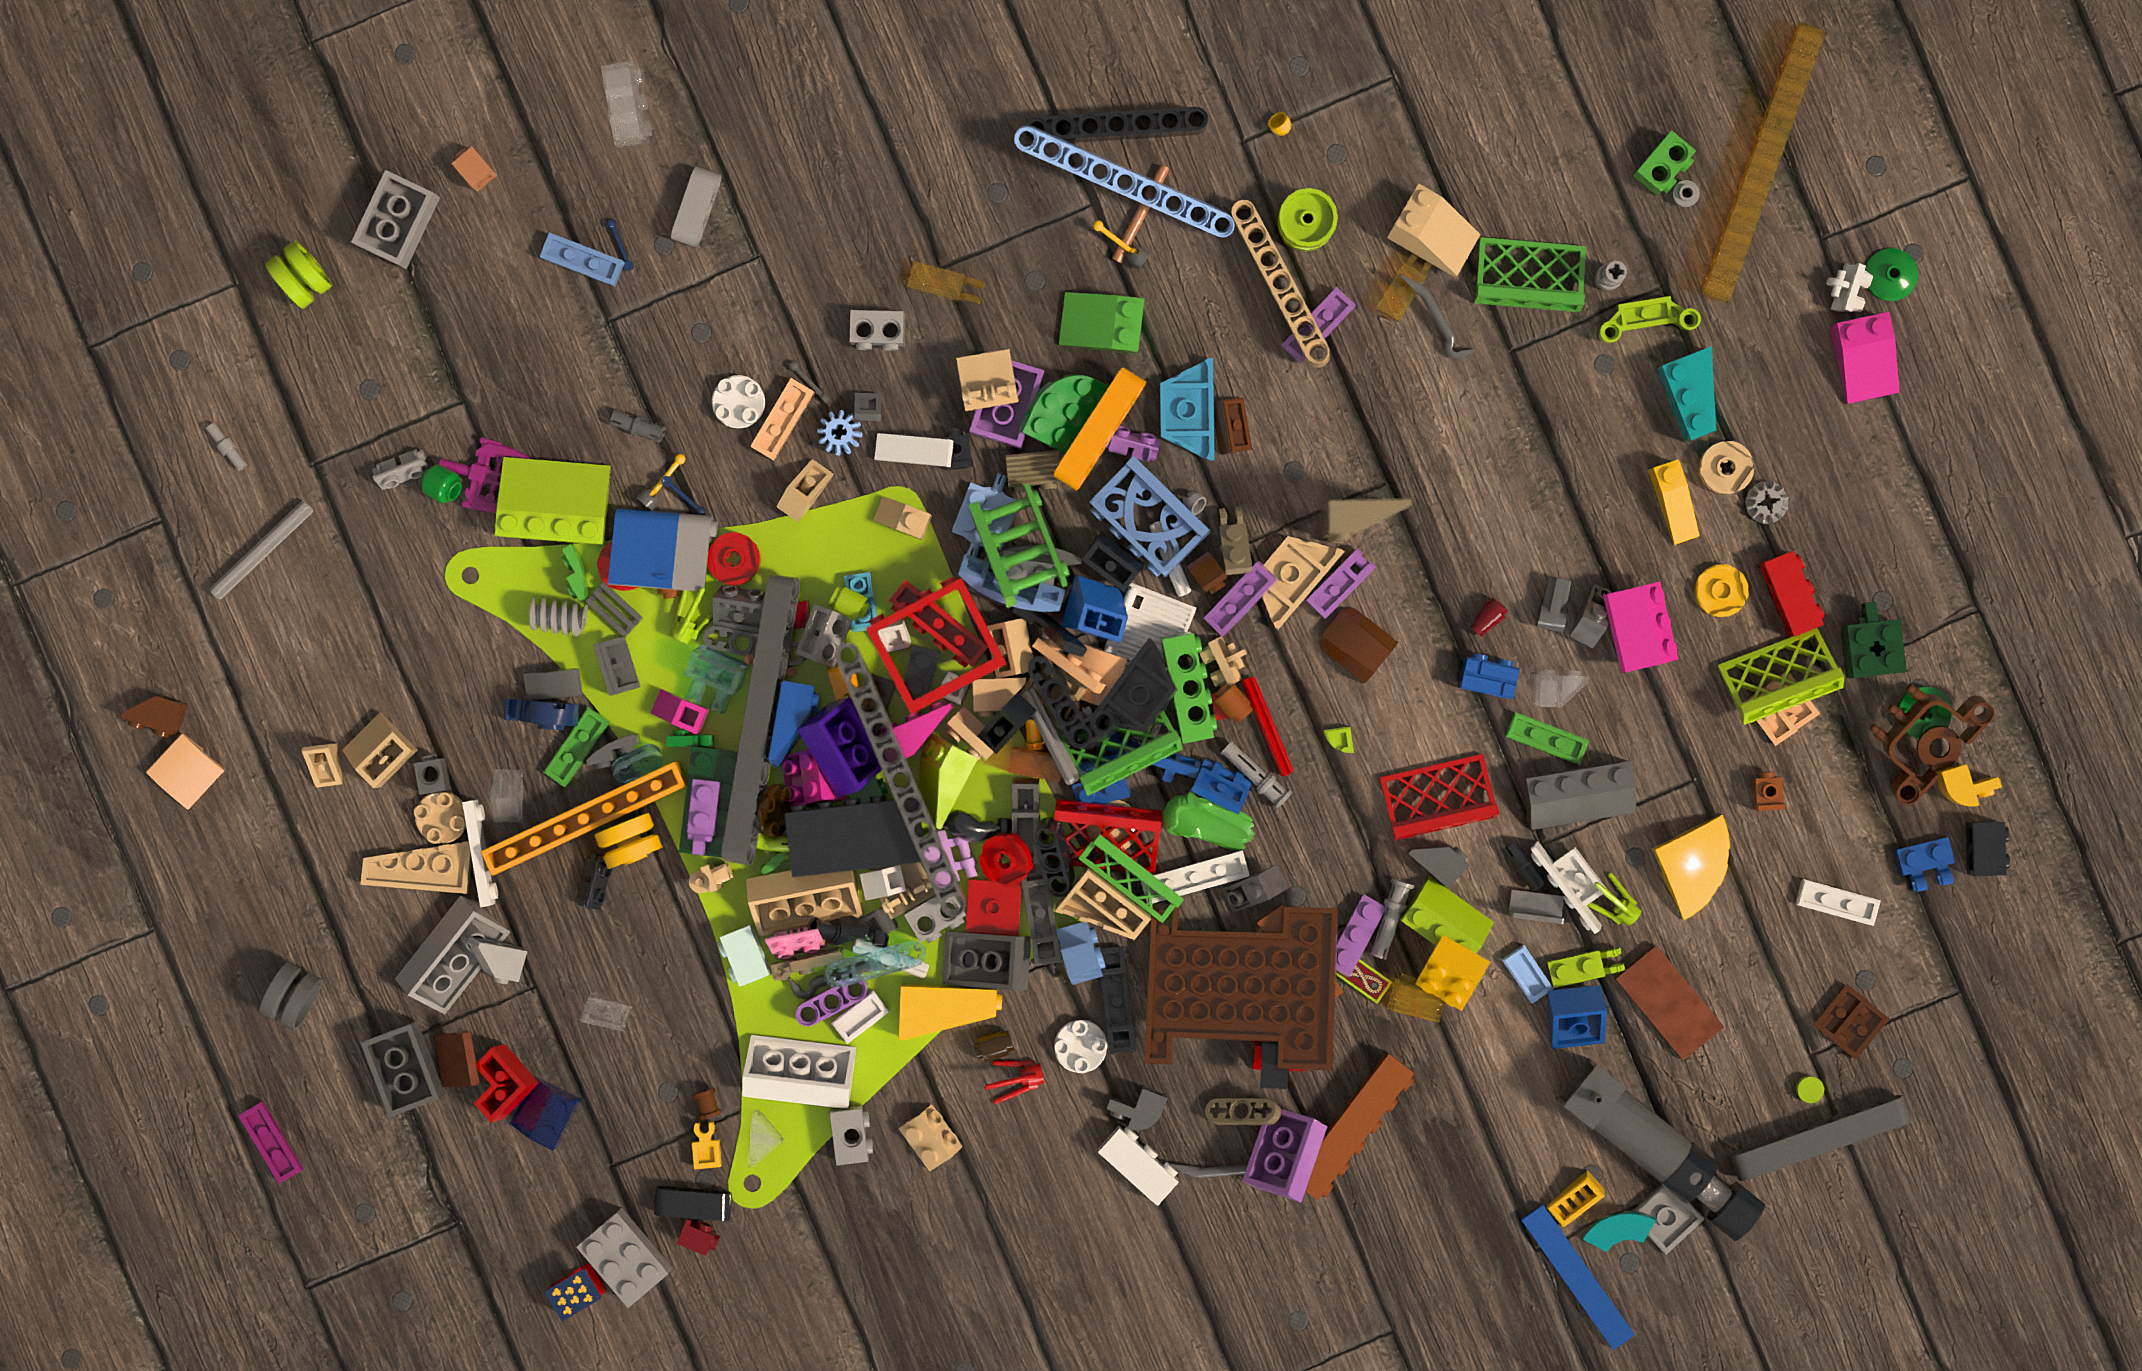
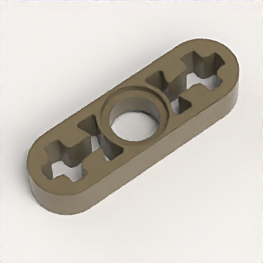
M1216 1098L1207 1103L1205 1115L1208 1120L1217 1125H1272L1279 1120L1281 1110L1277 1103L1267 1098ZM1247 1105V1116L1239 1119L1237 1116L1239 1107ZM1220 1107L1226 1111H1229V1114L1218 1113V1116L1214 1115V1111L1219 1110ZM1268 1107L1272 1109L1271 1113H1267L1266 1116L1256 1113V1109L1259 1111H1266Z

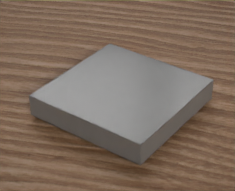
M1662 1185L1657 1187L1633 1210L1656 1218V1222L1648 1236L1666 1255L1705 1219L1690 1202L1687 1204L1681 1202Z

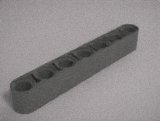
M1894 1095L1730 1153L1729 1156L1738 1181H1745L1910 1123L1911 1118L1903 1095Z

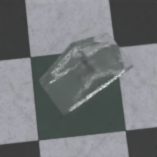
M495 769L490 794L494 822L522 823L523 770Z
M594 992L589 995L579 1021L624 1031L632 1006Z
M754 1110L752 1113L748 1167H754L784 1140L760 1110Z

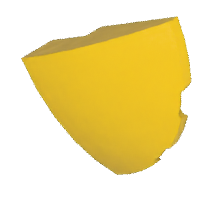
M1719 815L1674 836L1669 841L1651 848L1683 920L1693 916L1711 900V897L1715 894L1718 887L1721 886L1728 867L1730 842L1723 815Z

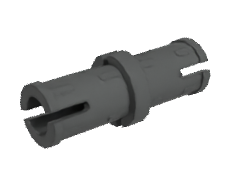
M617 409L612 413L610 420L613 421H610V425L629 431L633 436H644L660 443L665 435L663 431L666 430V427L646 421L640 415L635 417Z

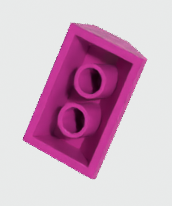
M1660 582L1603 595L1621 673L1678 660L1677 646L1674 642L1671 620L1667 613L1664 600L1665 595Z

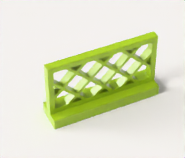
M1818 628L1718 665V670L1739 711V717L1743 725L1842 689L1844 686L1845 676L1841 668L1837 667ZM1815 638L1818 644L1816 651L1812 652L1801 648L1803 641ZM1782 649L1794 651L1791 661L1776 657L1778 651ZM1798 653L1812 658L1808 668L1794 663ZM1758 658L1768 660L1769 664L1766 671L1752 667L1753 661ZM1817 659L1827 663L1830 670L1821 673L1812 670ZM1773 662L1788 667L1784 677L1769 673ZM1737 667L1745 671L1741 680L1729 677L1726 670ZM1791 669L1805 673L1804 679L1799 682H1794L1787 678ZM1748 672L1762 676L1758 687L1744 682ZM1766 678L1781 683L1778 690L1771 692L1763 689ZM1741 688L1756 692L1754 698L1742 703L1739 697Z

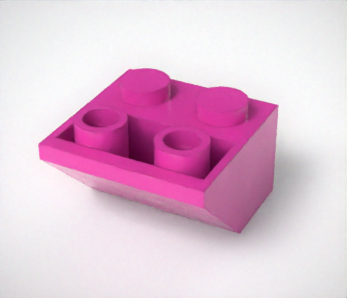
M809 749L787 755L782 761L785 786L789 787L792 793L789 802H792V806L806 805L807 808L816 806V803L832 802L833 804L846 800V795L837 797Z

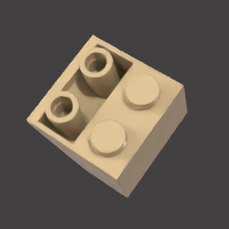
M380 712L342 751L353 768L373 788H380L418 749Z

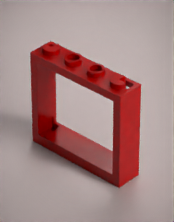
M955 576L941 582L942 588L934 593L930 588L918 594V601L909 605L905 601L892 608L895 612L894 614L885 618L882 613L869 620L871 626L867 627L866 630L911 714L1007 664L962 578L956 580ZM958 589L994 658L913 700L877 631Z

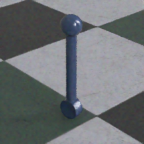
M608 219L606 226L611 229L625 262L623 268L626 271H632L634 264L627 257L616 230L617 223L614 219Z
M669 476L662 478V484L666 487L669 486L696 510V515L706 514V509L698 506L675 486Z

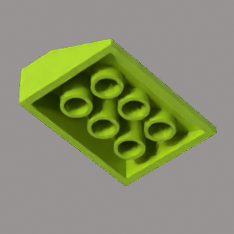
M504 457L496 511L495 536L605 545L611 466Z

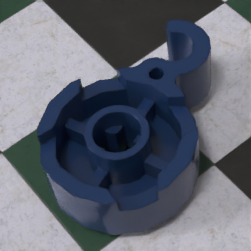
M505 699L503 720L537 723L538 729L564 730V726H578L579 705Z

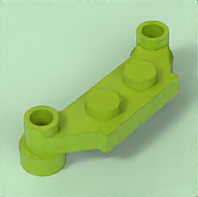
M1671 296L1618 304L1616 306L1617 312L1608 322L1600 327L1599 338L1602 342L1610 344L1616 342L1624 331L1667 324H1675L1682 330L1691 331L1699 326L1701 317L1697 310L1692 308L1684 309L1672 302ZM1684 317L1690 319V325L1685 324ZM1606 329L1611 331V338L1605 335Z

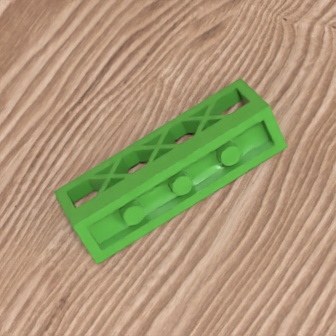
M1098 833L1078 857L1079 860L1162 923L1175 906L1178 908L1184 900ZM1095 845L1104 851L1105 863L1094 864L1086 858ZM1108 855L1116 861L1109 862ZM1121 864L1124 866L1126 879L1114 880L1110 875L1109 865ZM1106 866L1107 873H1105L1099 867ZM1129 871L1137 877L1130 878ZM1139 880L1145 882L1147 895L1135 896L1131 891L1130 882ZM1127 882L1128 890L1120 883ZM1150 887L1158 893L1151 894ZM1163 896L1170 902L1161 915L1152 907L1151 898ZM1148 898L1149 906L1140 899Z

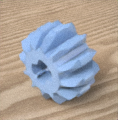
M843 410L839 411L838 419H836L833 412H829L828 414L832 421L828 422L822 418L820 422L827 427L826 429H817L818 434H826L825 437L819 439V443L825 444L829 442L825 449L827 452L832 451L834 446H836L835 454L837 456L841 455V447H844L845 452L850 454L851 449L848 446L850 443L854 447L859 446V443L853 440V438L863 436L862 432L854 431L861 426V423L858 421L850 425L854 419L852 413L844 420L845 413ZM839 426H843L842 429L847 431L846 435L841 436V440H837V436L833 435L834 431H838Z

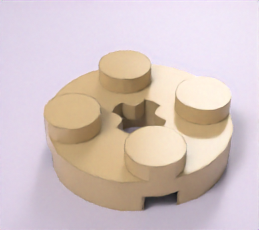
M1734 441L1719 442L1710 446L1703 453L1700 459L1698 474L1702 478L1703 483L1713 492L1732 494L1744 489L1751 481L1754 474L1752 456L1746 447ZM1730 461L1732 463L1730 466L1733 470L1732 473L1727 472L1723 474L1720 467L1721 462L1726 463Z

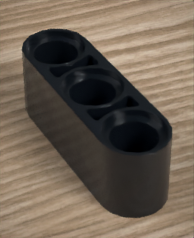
M1046 817L1040 822L1034 834V843L1046 888L1052 896L1061 898L1068 894L1074 882L1075 873L1061 822L1054 820V817ZM1044 831L1051 832L1053 836L1046 835ZM1050 855L1057 856L1059 860L1053 859ZM1056 879H1062L1065 884L1058 882Z
M657 1186L655 1190L654 1215L728 1221L731 1217L732 1192Z

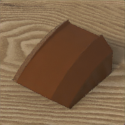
M1353 607L1341 610L1323 632L1320 649L1359 681L1366 683L1393 651L1398 641Z

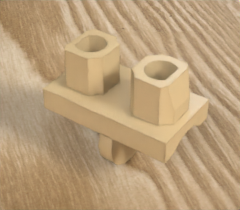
M1221 636L1209 642V645L1202 652H1199L1205 664L1216 660L1220 667L1219 670L1210 674L1215 687L1225 685L1226 683L1230 686L1242 680L1238 669L1245 667L1241 656L1247 654L1245 649L1238 652L1234 643L1226 646Z
M712 862L701 867V870L695 871L690 876L689 886L696 893H705L708 890L711 893L722 888V882L734 877L729 862L717 867Z

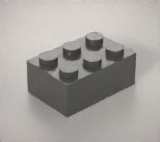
M418 1021L361 1042L389 1118L435 1101L445 1095Z

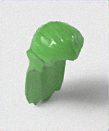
M1189 792L1187 795H1177L1171 798L1163 810L1162 822L1164 828L1174 836L1181 835L1185 838L1194 837L1233 851L1245 849L1244 843L1250 842L1254 836V831L1251 828L1254 827L1253 819L1246 813L1240 811L1239 814H1236L1208 799L1199 798L1192 792Z

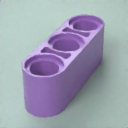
M859 975L849 977L804 1001L796 1010L797 1021L801 1025L809 1027L860 1001L868 991L866 979ZM851 982H859L862 985L863 992L859 995H853L849 991V984ZM829 994L836 995L839 999V1005L834 1008L829 1007L825 1002V997ZM804 1007H812L815 1010L816 1016L814 1019L807 1020L803 1017L802 1009Z

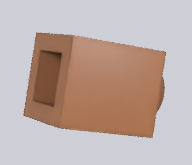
M472 146L469 149L464 148L459 151L454 157L456 160L451 163L477 192L497 176L495 171Z

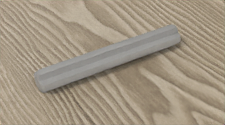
M1034 688L1026 690L1022 697L1037 710L1032 715V718L1065 783L1069 785L1077 782L1080 779V775L1037 691Z

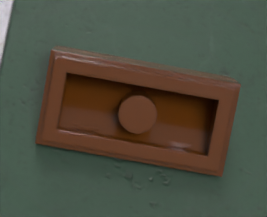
M1235 398L1214 402V423L1220 455L1252 450L1244 399Z

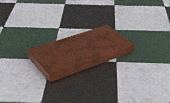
M1657 945L1651 947L1614 978L1683 1061L1724 1028Z

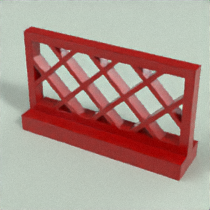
M1483 754L1379 778L1394 841L1499 816L1498 806L1495 802ZM1479 761L1481 773L1477 780L1463 773L1468 763ZM1463 765L1461 770L1455 768V766ZM1449 768L1458 774L1451 786L1437 778L1442 769ZM1437 771L1435 776L1429 774V772ZM1423 774L1432 780L1425 792L1411 784L1416 775ZM1460 776L1474 783L1467 796L1453 788ZM1482 776L1485 785L1479 782ZM1411 777L1409 782L1405 781L1403 778ZM1398 780L1406 785L1399 798L1389 793L1387 782ZM1434 782L1448 789L1441 802L1427 794ZM1476 785L1487 792L1488 802L1477 803L1469 798ZM1408 788L1422 795L1415 808L1401 800ZM1450 792L1464 799L1461 806L1457 809H1451L1443 804ZM1390 798L1396 801L1393 807ZM1424 798L1439 805L1434 814L1425 815L1417 810ZM1467 801L1472 804L1470 806L1464 807ZM1399 803L1413 811L1408 820L1396 822L1394 810ZM1441 807H1442L1443 809L1447 810V811L1438 813V811H1439V809H1440ZM1415 813L1418 814L1419 816H1421V817L1412 819V817L1414 816Z
M1056 799L1054 820L1070 822L1076 828L1065 836L1067 846L1073 851L1070 854L1073 866L1087 867L1085 863L1075 857H1079L1093 839L1084 829L1089 825H1097L1102 830L1099 834L1102 837L1107 836L1115 847L1132 860L1145 852L1151 859L1150 866H1140L1152 875H1155L1162 810ZM1116 828H1124L1128 835L1118 842L1110 832ZM1142 831L1154 832V838L1146 844L1137 835ZM1080 833L1087 840V843L1077 849L1070 839ZM1133 838L1141 848L1130 855L1122 845ZM1095 845L1094 849L1099 856L1093 860H1088L1094 864L1105 863L1103 850ZM1050 855L1053 859L1059 860L1057 856ZM1121 864L1109 865L1110 870L1125 872V867ZM1102 866V867H1099V868H1100V869H1106V866Z

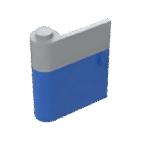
M617 508L614 520L608 585L698 592L701 587L705 588L709 542H711L712 537H717L718 521H713V516Z

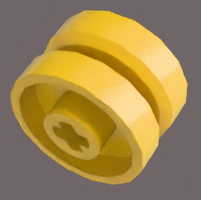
M649 813L594 835L598 846L601 848H606L613 844L617 845V849L607 852L603 856L608 869L623 863L628 865L647 857V854L663 848L659 836L656 834L641 839L640 834L652 829L654 826Z

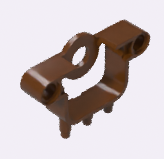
M1910 684L1906 687V691L1910 693V696L1916 702L1906 713L1894 704L1888 707V711L1898 720L1887 733L1876 724L1870 726L1869 730L1883 743L1886 754L1894 763L1902 768L1890 784L1891 792L1900 803L1911 805L1917 802L1938 779L1935 770L1947 768L1957 761L1961 754L1962 740L1966 744H1971L1992 721L1995 714L1994 708L1983 697L1971 696L1955 710L1941 697L1934 694L1926 695L1919 688ZM1933 705H1941L1961 722L1967 723L1968 727L1960 736L1947 726H1934L1924 731L1918 739L1916 750L1920 760L1930 768L1922 777L1915 776L1911 768L1894 755V746L1928 708ZM1978 706H1984L1981 714L1974 715V710ZM1937 738H1944L1949 743L1947 753L1940 757L1931 755L1929 751L1931 742ZM1904 786H1911L1909 792L1900 794V790Z

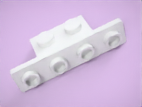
M1538 841L1534 843L1530 848L1533 860L1538 866L1543 865L1548 871L1547 877L1554 887H1560L1565 894L1563 898L1571 909L1576 908L1581 915L1579 919L1587 930L1592 929L1595 934L1599 932L1602 925L1587 905L1603 894L1594 886V883L1599 882L1605 887L1576 847L1553 862Z

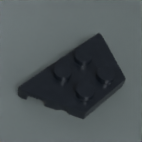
M1148 638L1094 711L1095 713L1099 710H1106L1116 714L1119 718V728L1147 733L1178 691L1155 642L1151 638ZM1108 716L1103 717L1100 721V725L1110 726L1111 724Z

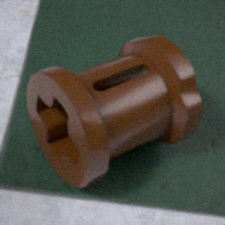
M715 1087L692 1094V1098L696 1099L699 1107V1120L709 1119L722 1114V1110L718 1109L714 1097Z

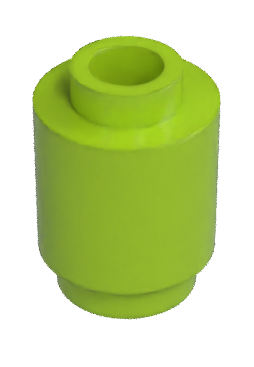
M839 586L834 591L829 602V606L834 607V611L856 622L859 618L864 619L871 605L867 603V597L847 587L843 589Z

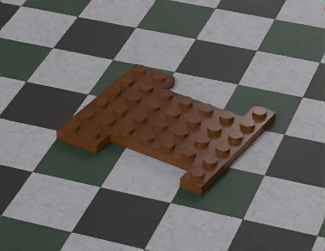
M1153 903L1152 907L1161 915L1169 904ZM1175 906L1163 923L1151 915L1144 1063L1173 1065L1174 1038L1278 1042V1069L1333 1071L1338 935L1337 908L1284 907L1283 933L1179 930L1180 906L1178 908Z

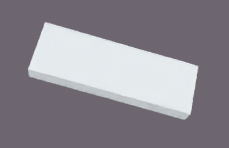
M877 433L874 460L950 467L953 440Z
M1802 879L1795 904L1874 926L1881 900Z

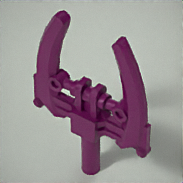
M482 437L480 438L482 446L476 451L475 455L478 456V460L472 466L443 458L440 459L439 465L457 474L468 476L471 482L470 489L466 487L465 490L467 499L462 502L464 508L496 513L498 500H496L495 492L498 490V486L500 487L503 458H532L516 449L502 445L503 443ZM491 457H495L497 460L496 468L494 467V471L489 467ZM486 484H490L489 493L486 495V497L482 496L481 491L483 486H485Z

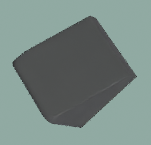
M882 906L860 918L874 925L875 930H881L885 934L898 928L896 920L894 918L891 919Z

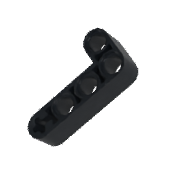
M1037 656L1029 662V675L1072 746L1082 750H1089L1118 731L1120 721L1117 715L1112 712L1099 710L1089 717L1086 716L1054 662L1043 656ZM1041 664L1047 666L1044 668V671L1048 677L1053 679L1048 680L1045 675L1039 673L1042 670ZM1059 685L1061 694L1058 698L1053 699L1051 690L1054 686ZM1072 707L1075 716L1071 721L1067 722L1064 713L1068 708ZM1108 716L1111 724L1108 729L1102 730L1100 721L1103 717ZM1086 730L1088 740L1084 744H1080L1078 735L1081 731Z

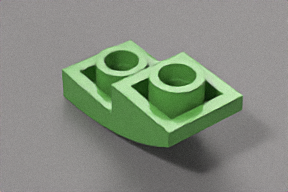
M570 544L562 549L565 554L562 560L568 570L571 571L573 569L575 573L566 577L569 582L566 588L573 599L578 598L579 601H585L588 599V581L585 567L576 546Z

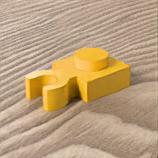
M713 1121L709 1122L708 1132L701 1131L700 1122H696L694 1125V1132L699 1137V1141L692 1142L694 1169L722 1166L720 1139L712 1140V1134L715 1131V1123Z

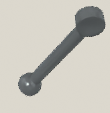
M791 361L789 363V369L795 371L827 404L830 399L799 368L798 362Z

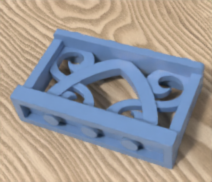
M1134 456L1089 501L1092 506L1090 512L1099 521L1105 518L1111 524L1108 529L1119 540L1124 537L1130 543L1127 548L1137 558L1142 555L1149 562L1146 565L1147 568L1157 577L1162 574L1166 578L1210 533V530ZM1131 471L1135 474L1128 491L1116 487ZM1149 490L1152 496L1150 500L1144 501L1136 497L1137 493L1143 497V491ZM1111 494H1120L1126 497L1125 503L1121 500L1112 502L1119 506L1117 512H1110L1105 506V500ZM1163 501L1166 505L1161 512L1160 522L1164 532L1148 533L1137 531L1134 523V503L1148 507ZM1169 515H1174L1177 518L1176 523H1170L1172 528H1174L1172 530H1169L1166 524V518ZM1124 517L1126 530L1115 519ZM1193 530L1196 535L1180 551L1175 539ZM1137 541L1151 542L1148 552ZM1164 541H1171L1174 547V554L1168 561H1160L1155 556L1157 548H1162L1164 553H1166L1167 546Z

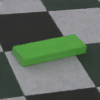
M587 707L578 720V726L573 727L543 773L563 787H567L611 721L592 708Z
M1517 712L1513 713L1504 736L1577 765L1581 764L1589 740Z

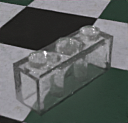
M633 61L601 66L614 145L618 149L649 144L648 136H652V127L650 120H645L644 110H648L646 95L641 94L639 84L644 83L641 68H637Z

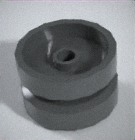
M290 962L285 963L274 977L262 1000L259 1010L260 1015L270 1020H274L281 1015V1025L295 1031L307 1017L317 999L323 982L322 978L312 973H308L301 978L302 972L300 967Z

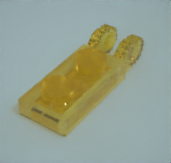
M1414 253L1411 254L1406 263H1403L1376 307L1377 310L1397 322L1400 321L1416 295L1399 274L1423 284L1427 277L1426 273L1432 265L1425 260L1421 271H1418L1412 267L1414 261L1419 257Z
M914 261L907 288L958 302L962 300L980 304L981 298L973 294L961 293L963 284L980 289L984 288L985 282L965 277L961 273Z

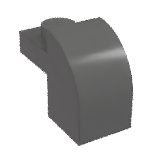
M1142 1085L1135 1105L1110 1096L1106 1109L1110 1110V1115L1115 1118L1124 1120L1125 1116L1128 1117L1127 1129L1144 1130L1159 1120L1168 1098L1166 1094Z

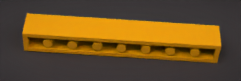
M679 761L670 763L482 850V856L491 875H496L686 787L687 777Z

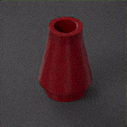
M1492 597L1490 601L1486 600L1470 627L1483 637L1486 632L1506 618L1505 615L1509 610Z

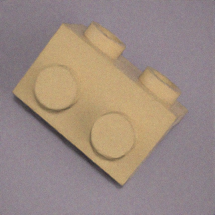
M965 707L946 724V727L949 729L947 733L956 742L962 741L969 747L966 751L978 758V760L981 758L985 762L993 753L977 737L986 726Z
M933 1105L928 1106L920 1114L899 1128L929 1171L952 1158L962 1148L957 1136L950 1130L941 1114Z

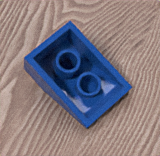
M782 681L768 759L772 767H779L801 737L797 729L814 716V713L816 714L820 710L821 698H819V694H817L814 686Z

